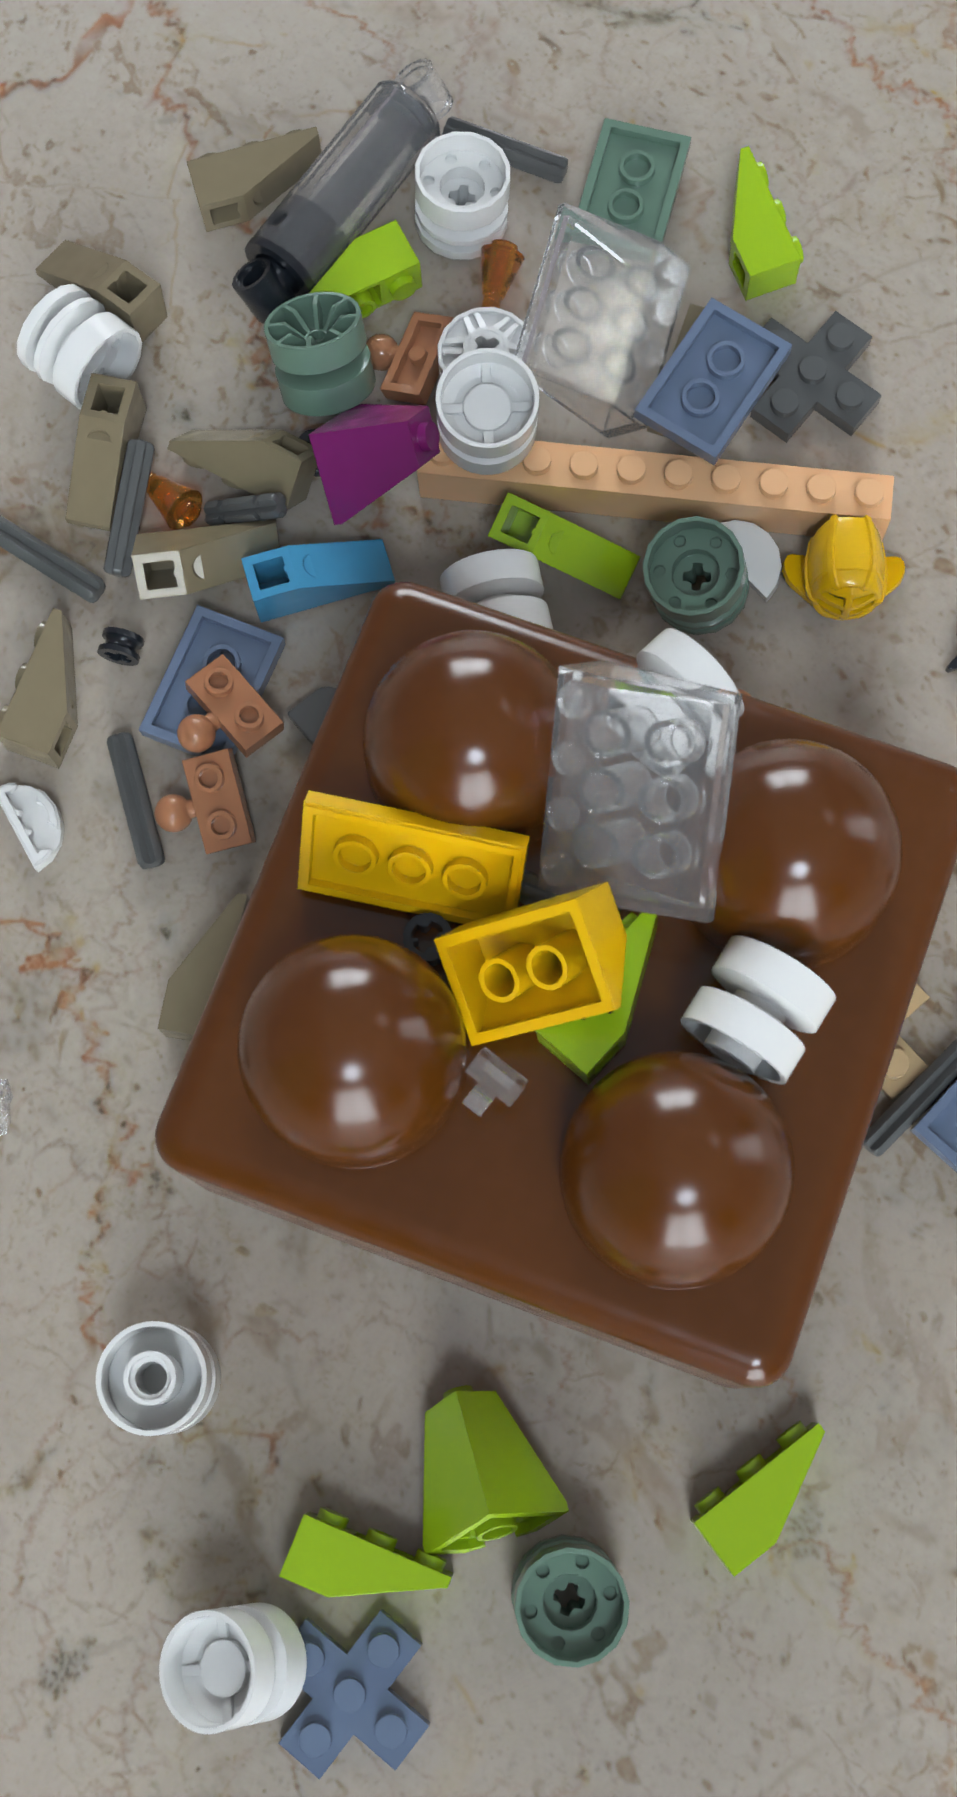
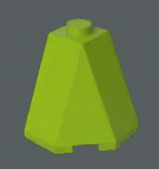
M469 1385L454 1387L443 1394L442 1401L425 1412L423 1549L425 1553L430 1555L468 1553L486 1547L485 1541L499 1539L515 1532L516 1538L536 1532L569 1512L565 1498L496 1391H474L473 1387Z

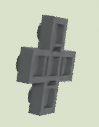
M835 311L807 343L771 317L763 328L791 343L792 349L790 355L772 381L774 383L758 400L751 411L750 417L786 443L814 410L852 436L876 408L882 396L848 371L869 347L872 336Z

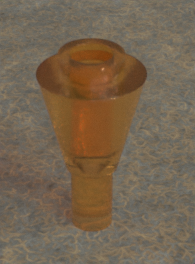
M495 239L491 244L481 247L482 295L484 296L481 307L500 308L501 300L505 298L525 260L524 255L517 251L518 246L510 241Z
M151 470L147 494L167 525L173 530L192 525L201 514V493L171 479L157 475Z

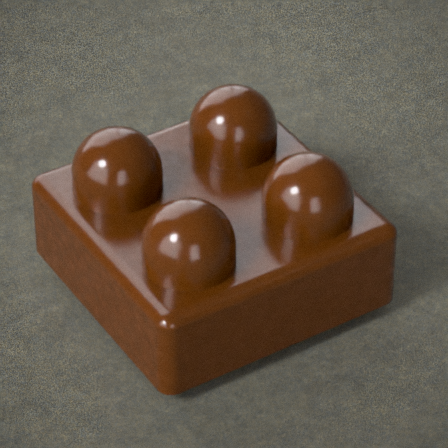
M405 581L390 584L375 596L369 607L164 1105L155 1130V1144L158 1153L169 1167L212 1193L717 1385L732 1389L768 1386L785 1374L793 1359L957 862V768L942 761L740 693L744 704L743 715L716 740H707L700 737L703 746L702 753L675 778H667L645 765L621 742L602 716L595 700V692L622 667L630 666L639 670L635 657L414 582ZM308 790L412 811L447 823L483 826L530 836L525 864L526 870L575 890L608 881L614 899L621 905L619 914L621 920L631 912L639 916L648 905L657 911L658 927L626 1044L589 1085L538 1041L535 1031L471 1046L461 1012L454 998L443 964L432 967L421 956L404 947L403 932L406 924L418 914L297 889L303 803ZM519 902V907L525 905V904ZM447 921L452 930L463 925L461 923ZM433 927L427 933H422L418 930L413 938H418L419 946L416 949L424 953L430 946L436 948L434 939L438 937L440 931ZM732 936L749 937L787 954L819 976L836 996L835 1002L816 1033H804L788 1028L803 1043L805 1052L785 1084L772 1083L752 1074L744 1073L731 1064L720 1060L708 1051L681 1024L680 1020L700 987L709 986L728 992L714 978L711 969Z

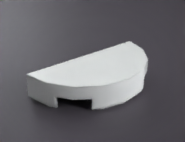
M740 520L721 522V524L734 533L743 549L749 585L768 602L778 588L782 569L778 546L768 532L754 523Z
M16 783L1 785L0 805L34 869L39 873L54 860L62 846L64 824L60 810L48 795L40 789L37 790L31 786L17 785Z

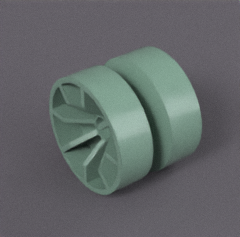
M337 292L308 293L284 302L269 314L264 324V333L271 359L275 364V374L282 400L290 410L306 416L334 415L357 406L372 393L376 384V376L370 350L366 344L367 336L360 306L353 298Z

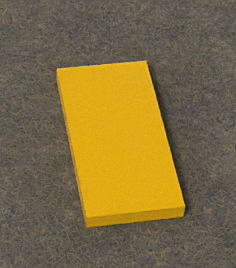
M308 790L303 803L297 889L418 915L421 913H435L447 921L465 924L519 907L530 836L483 826L447 823L412 811Z

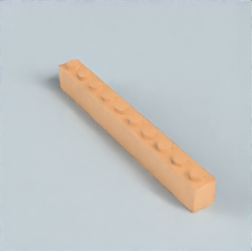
M439 441L440 453L417 470L420 497L502 505L509 492L545 510L673 522L677 519L693 516L717 520L720 523L740 520L754 523L766 532L814 536L817 530L835 514L838 517L860 518L868 515L881 536V541H883L891 521L894 476L727 459H719L714 466L697 456L534 441L528 455L517 466L503 473L493 475L475 474L457 466L446 455Z

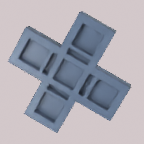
M381 1609L348 1652L314 1621L307 1617L298 1629L302 1635L307 1656L306 1677L302 1690L312 1700L278 1744L319 1780L353 1735L396 1771L430 1725V1722L390 1688L422 1646V1642L386 1611Z

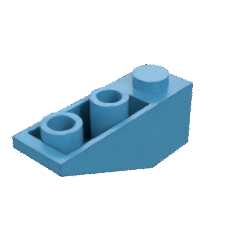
M383 539L287 545L241 558L252 599L261 623L385 588L390 584L396 583Z

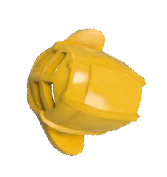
M835 514L810 538L806 556L787 555L782 563V573L790 588L814 607L817 613L823 617L843 621L864 617L873 611L876 606L880 605L884 597L901 584L905 575V563L901 557L885 556L881 536L870 516L865 515L861 518L838 517Z

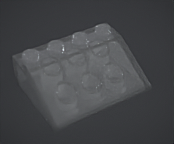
M562 203L558 205L515 356L520 358L532 371L537 381L538 389L606 438L646 429L647 425L634 418V411L663 369L691 266L661 241L570 204Z
M604 660L559 666L537 888L562 895L608 881L616 906L619 909L704 923L714 921L718 868L725 835L742 694Z

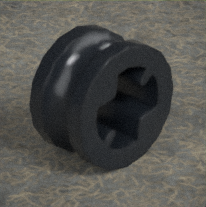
M104 628L102 637L105 639V643L98 646L97 653L104 659L117 664L137 665L140 656L136 651L143 648L144 639L140 635L123 628Z
M421 913L414 916L406 924L403 932L404 947L415 952L434 967L442 963L438 950L430 946L424 953L416 949L419 946L418 938H413L418 930L422 933H427L433 927L440 931L438 933L439 937L452 929L442 916L435 913Z

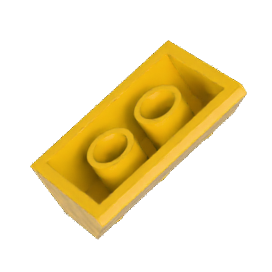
M608 881L476 919L434 939L451 990L461 1012L471 1046L615 1011L621 1007L627 935Z

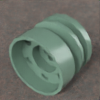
M705 517L681 518L660 529L648 544L642 564L644 581L653 604L665 622L676 630L693 635L716 633L734 622L745 607L750 586L743 549L730 529L717 520ZM704 575L707 582L702 583L701 590H693L691 584L696 583L697 576Z
M558 1535L539 1541L523 1555L513 1574L511 1600L520 1634L536 1655L556 1666L579 1668L600 1661L617 1647L628 1625L630 1601L622 1576L601 1547L583 1537ZM568 1583H574L576 1593L580 1596L579 1600H569L566 1607H561L558 1596L555 1594L556 1589L565 1591Z

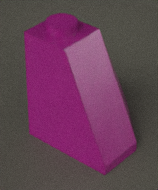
M358 404L347 411L341 412L308 434L334 525L343 524L440 453L439 431L436 424L432 421L429 406Z

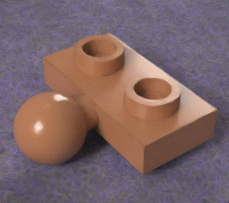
M414 312L399 346L392 337L386 334L373 335L366 341L374 370H388L380 387L386 399L420 405L427 404L439 376L437 345L444 328L454 319L453 317Z
M224 654L185 681L186 690L207 712L206 715H189L180 722L177 729V738L181 746L187 751L200 753L208 750L215 741L216 731L221 728L247 758L284 730V722Z
M232 748L182 760L192 799L187 800L178 794H169L161 798L156 804L154 811L157 824L165 831L180 832L190 825L192 818H197L206 854L256 842Z

